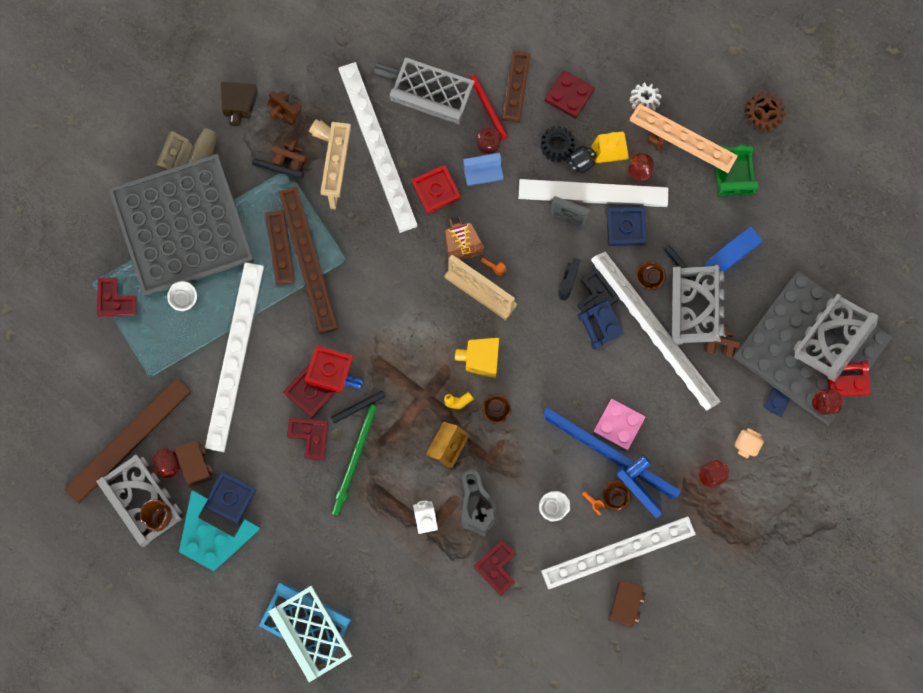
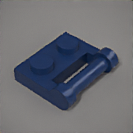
M606 299L577 315L587 330L593 349L600 348L605 343L624 334L609 301ZM590 315H593L602 334L601 338H598L589 319Z

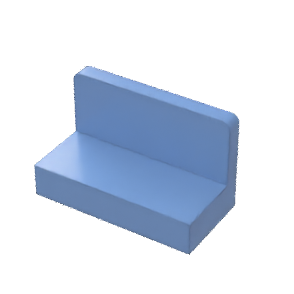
M500 153L463 159L467 186L503 180Z

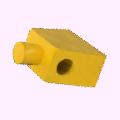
M624 132L600 134L591 145L597 154L595 157L596 163L629 159Z
M499 338L469 340L467 350L456 349L455 360L466 361V371L496 378Z

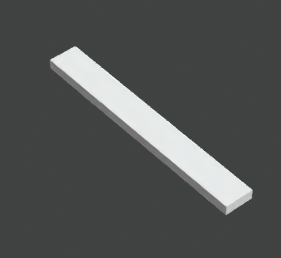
M519 180L518 199L552 201L554 196L570 202L653 207L668 206L667 187Z
M687 516L541 570L549 590L695 536L696 534Z

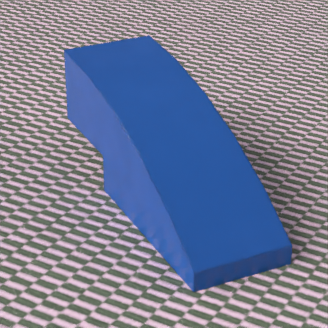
M749 227L711 257L703 266L719 265L720 270L725 273L758 248L763 240L752 227Z

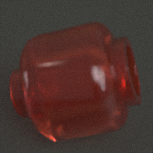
M494 127L482 128L477 135L478 148L486 154L496 152L501 144L499 131Z
M644 153L634 155L628 169L630 176L637 181L649 179L654 168L653 159Z
M835 389L820 390L813 397V408L821 415L837 414L842 408L843 398Z
M168 448L158 450V454L152 458L155 474L161 476L162 479L176 476L180 469L176 452L169 451Z
M713 460L701 466L699 479L704 486L716 488L726 483L729 469L721 461Z

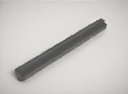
M377 63L374 72L397 80L400 70ZM415 76L410 78L413 87L423 83L421 77ZM408 80L402 82V83H405V84H407V85H410L409 82H408ZM432 82L427 84L430 93L440 89L438 83ZM425 86L419 88V89H422V90L427 91L426 88H425ZM449 88L444 90L448 99L457 95L455 89ZM442 92L436 94V95H439V96L444 97V95H443Z

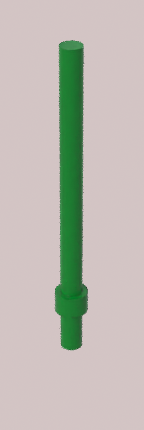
M374 405L369 406L341 488L336 493V502L331 513L332 515L339 516L342 505L347 500V491L377 407Z

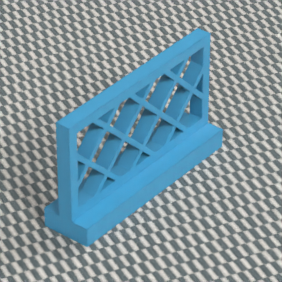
M284 582L279 583L259 626L283 638L280 631L276 630L277 626L272 628L265 624L268 617L271 616L268 611L272 610L273 607H277L276 601L279 596L287 601L301 591ZM305 594L301 604L312 607L314 598ZM322 603L333 623L342 628L340 635L343 638L353 618ZM289 604L288 608H285L284 610H290L291 616L295 617L292 608H295L297 606H291V604ZM304 608L306 617L300 619H307L309 621L310 615L308 611L311 612V609ZM314 610L313 616L317 615L323 621L324 615L322 612ZM296 623L295 629L297 633H300L298 625ZM310 625L309 633H312V637H316L314 631L320 630L321 627L313 629V626ZM325 628L328 637L327 641L332 642L333 638H331L329 630ZM314 640L315 644L305 645L308 651L315 652L316 650L311 647H317L318 642ZM334 646L332 657L334 656L338 646ZM319 657L324 661L328 662L327 658Z

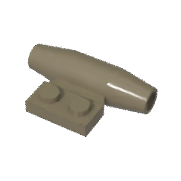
M203 129L192 146L188 141L189 139L173 131L169 132L156 166L169 170L212 156L217 133L210 129Z

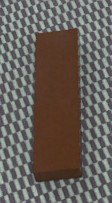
M512 52L502 120L520 123L531 53Z
M284 210L267 212L265 216L276 286L295 283Z

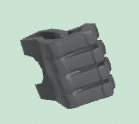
M468 470L462 476L464 503L461 514V526L485 537L490 528L495 524V503L483 489L479 473L476 470ZM471 480L474 481L475 484L469 485L467 484V482ZM480 499L490 507L489 510L485 508L480 510L483 522H480L478 519V511L476 509Z

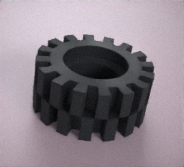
M552 126L551 130L548 128L541 139L542 154H546L547 159L552 158V162L557 159V162H561V159L563 161L567 160V157H570L574 149V135L571 136L572 132L570 130L567 132L566 127L561 129V126H558L555 129V126ZM555 138L562 139L565 146L560 150L552 148L551 141Z

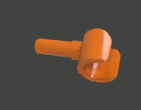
M484 258L480 261L493 269L497 276H501L506 272V266L502 262L495 265Z
M586 491L582 493L592 504L593 510L598 515H601L598 511L599 507H604L607 510L602 501H596Z

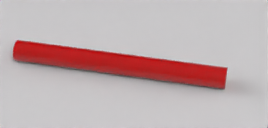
M475 74L470 76L469 79L474 81L473 86L501 139L508 138Z

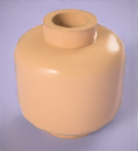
M749 428L747 431L742 430L734 444L739 449L738 454L749 458L750 455L757 456L764 443L761 438L762 435Z

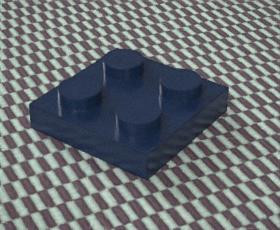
M645 207L607 208L608 246L646 245Z
M221 471L207 497L208 500L204 508L239 524L257 489Z

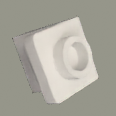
M420 501L413 505L418 534L438 530L432 501Z

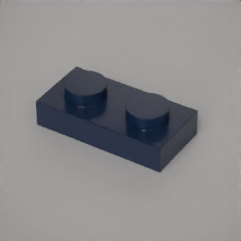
M774 387L764 408L781 417L790 398Z

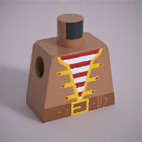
M459 216L451 218L449 220L451 228L445 230L448 259L451 255H454L463 261L483 255L484 246L472 224L466 223L462 225Z

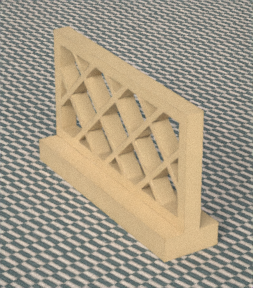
M332 122L321 186V195L328 196L330 209H336L337 200L341 194L351 124Z
M454 255L449 257L448 272L445 274V278L504 320H507L517 306V303L514 302L515 298Z

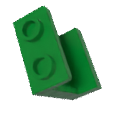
M745 144L738 145L737 147L721 146L738 155L729 173L715 167L718 196L755 195L758 189V181H755L753 146Z

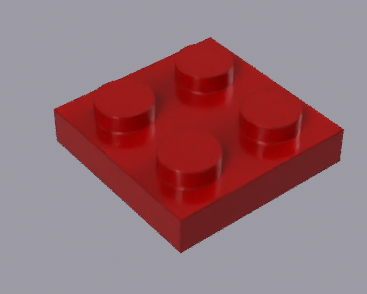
M445 165L411 180L427 214L461 199Z
M316 345L305 377V383L342 393L353 356Z

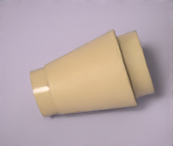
M316 119L309 132L312 133V136L329 142L331 128L322 120Z

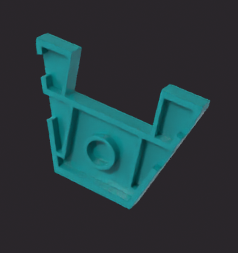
M192 490L179 552L215 571L257 533L260 528L244 519L235 537H232L203 521L198 516L208 499Z

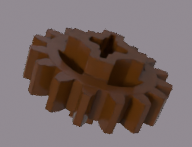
M760 92L758 96L754 94L752 99L748 100L744 110L746 111L745 118H750L748 124L754 123V129L760 127V131H763L766 128L769 132L772 127L776 129L778 124L782 123L786 114L784 112L785 105H780L782 99L776 100V94L771 97L770 92H767L766 95Z

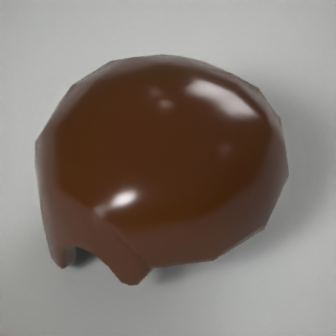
M646 261L636 271L637 282L645 289H658L664 284L666 279L665 269L657 262Z
M499 393L491 394L483 401L482 414L489 422L494 424L503 423L511 413L510 401L504 395Z
M618 479L607 482L606 488L602 491L604 505L609 510L615 512L626 509L632 500L631 490L623 481Z
M157 499L146 502L140 511V521L152 531H162L169 525L172 519L170 507Z

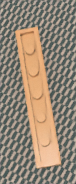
M640 103L630 118L631 122L729 173L738 155Z

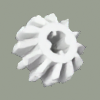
M645 82L642 84V87L637 85L635 90L631 91L630 103H633L632 108L636 109L640 103L655 111L656 107L660 106L659 100H661L658 88L652 89L653 84H650L648 87Z

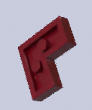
M117 277L98 278L97 316H137L136 295L118 296Z
M289 418L287 438L306 440L305 459L324 461L328 421Z
M503 539L473 566L499 596L515 583L502 567L516 553Z

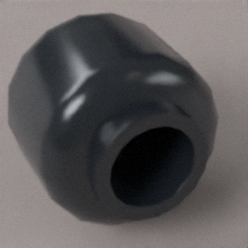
M582 145L570 154L568 162L575 172L585 173L596 165L595 157L597 154L592 147L587 148Z

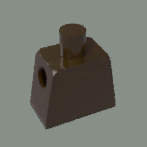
M221 81L222 111L224 116L230 117V125L240 126L241 118L251 117L258 95L256 84Z

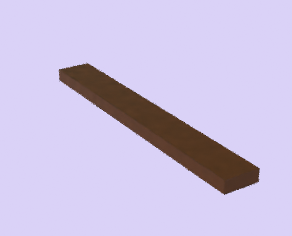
M295 186L280 190L279 195L319 334L337 330L338 326L298 188Z
M176 378L64 490L80 504L98 486L96 481L112 472L191 391Z

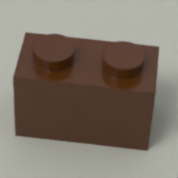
M195 440L174 448L185 481L190 488L212 480L210 474L213 473L210 462L206 463L204 456L207 453L203 444L200 445Z
M620 580L608 621L628 627H633L634 623L638 624L641 612H638L639 604H643L646 595L643 592L644 587Z

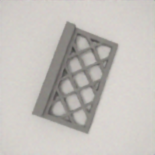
M405 57L395 86L389 96L391 101L460 125L474 81ZM407 64L414 65L417 72L407 75ZM431 71L435 77L425 81L421 73ZM420 75L423 83L413 87L410 78ZM445 76L449 77L452 83L442 87L439 79ZM408 80L411 86L410 89L406 91L398 89L400 83ZM437 81L440 89L430 93L427 84ZM462 82L469 84L466 91L459 93L456 87L457 84ZM425 86L428 94L423 97L417 96L415 90ZM454 86L457 95L448 99L444 90ZM442 92L446 100L440 103L435 102L432 96ZM459 98L462 103L460 110L452 108L450 102Z

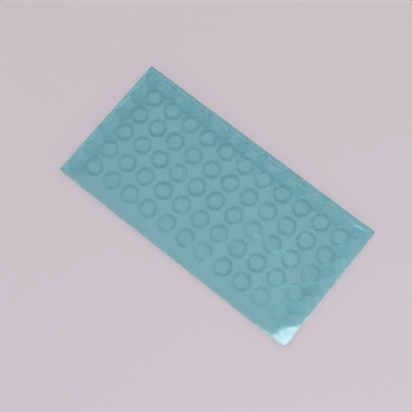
M281 173L233 200L254 260L249 263L264 266L254 315L305 285L286 219L295 283L276 286L265 213L284 210L279 195L280 190L295 186L298 188L322 275L346 261L343 253L292 176ZM132 260L101 277L118 278V296L136 295L137 316L112 317L149 378L231 329L244 264L189 282L195 287L197 300L191 309L183 312L175 310L169 305L167 299L169 289L149 296H143ZM97 279L96 281L92 282V284H93V286L95 287L96 291H97L98 279Z

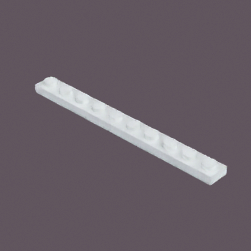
M356 62L339 67L340 76L398 230L401 233L416 228L415 217Z
M603 252L595 255L591 259L595 268L601 272L608 284L617 293L619 299L627 306L631 315L637 319L641 328L647 332L654 345L660 349L664 358L670 362L677 375L683 379L687 388L693 392L700 405L707 411L720 403L719 398L679 346L675 345L672 337L608 254Z
M246 262L244 264L205 445L207 450L225 453L264 266Z

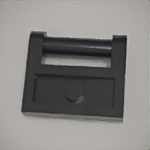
M573 258L572 263L567 264L563 277L564 280H562L560 285L561 290L558 293V297L563 301L567 300L570 296L579 269L580 259Z

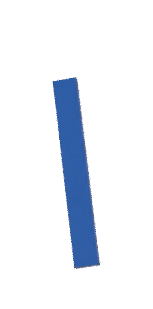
M546 408L544 411L543 419L618 466L624 465L627 469L635 463L549 408ZM647 469L636 476L673 500L681 492Z

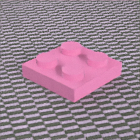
M611 399L593 434L628 451L645 416Z

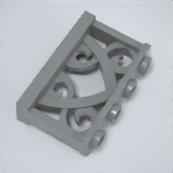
M719 265L692 268L673 267L672 339L675 345L693 342H721V336L725 335L724 324H721V318L725 317L724 306H721V300L725 298L724 288L721 289V282H724L725 277L724 271L720 270ZM710 275L714 278L712 285L707 284L708 279L704 280L702 285L699 284L704 276ZM697 276L695 281L683 278ZM691 289H693L690 296L684 295L685 291L691 292ZM713 290H715V297L711 293ZM697 292L701 293L710 303L706 310L698 317L690 308L683 307V304L694 299ZM690 314L693 320L691 321L690 317L685 320L684 315ZM708 323L714 324V329L710 333H704L699 328L701 324L705 329H708ZM694 328L697 331V334H683Z
M837 294L835 298H830L826 305V310L818 314L814 326L808 327L804 335L805 338L796 343L794 358L803 361L835 382L876 327L878 315L873 312H867L841 297L840 294ZM838 308L845 309L849 315L848 319H844L842 311L840 316H836L834 314L835 310ZM855 315L860 319L864 320L865 322L852 319V316ZM844 327L843 334L848 345L839 343L827 347L824 331ZM848 327H851L850 331H855L856 334L849 335ZM812 345L815 347L811 351L812 353H817L820 350L822 353L818 356H810L807 354L806 349ZM834 349H840L841 354L837 355L835 354V351H833L831 354V351ZM825 358L826 361L831 365V367L827 366L819 360Z
M135 454L131 459L96 482L139 545L145 547L150 541L177 522H180L182 520L180 516L182 511L176 503L174 505L171 504L169 501L171 495L166 488H160L158 485L160 480L154 472H149L147 467L150 465L145 458H140ZM132 467L139 468L141 475L135 477V472H133L131 476L132 481H128L127 473ZM121 474L123 475L124 482L113 485L109 484ZM146 476H147V478L149 479V481L152 483V485L143 482V481L145 480ZM131 488L151 492V500H159V495L161 496L163 501L170 507L172 519L165 529L158 532L152 531L148 535H144L148 529L147 526L140 520H135V515L140 513L141 509L134 508L129 511L126 509L133 497ZM124 489H127L128 497L123 500L120 498V495L122 493L126 494Z

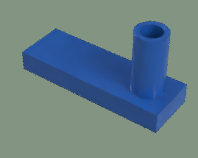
M643 455L627 469L622 465L617 470V476L653 516L657 518L662 514V507L635 478L651 465L649 459Z

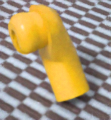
M469 392L460 398L454 397L452 394H447L444 397L447 407L458 410L474 400Z

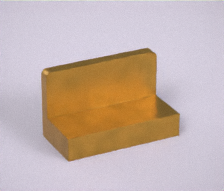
M443 422L426 456L438 460L446 467L452 469L470 435L457 425Z

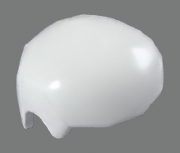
M180 281L171 286L167 299L171 307L183 312L194 306L197 300V293L195 287L189 282Z
M559 491L546 493L539 502L540 514L544 519L551 522L563 519L570 511V500L564 493Z

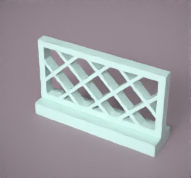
M313 586L268 611L309 682L353 656ZM309 592L314 598L312 607L301 604L303 596ZM289 604L296 605L295 617L288 616L284 607ZM300 607L311 609L309 621L298 618ZM314 610L322 612L324 615L322 624L311 622ZM297 621L308 623L305 635L297 633L295 629ZM310 625L321 627L319 638L308 636ZM324 628L333 631V642L322 639ZM307 638L318 641L315 652L308 651L305 647ZM321 642L332 645L329 656L318 653ZM334 646L342 647L346 656L341 659L332 657ZM317 656L328 659L326 668L319 671L315 664Z

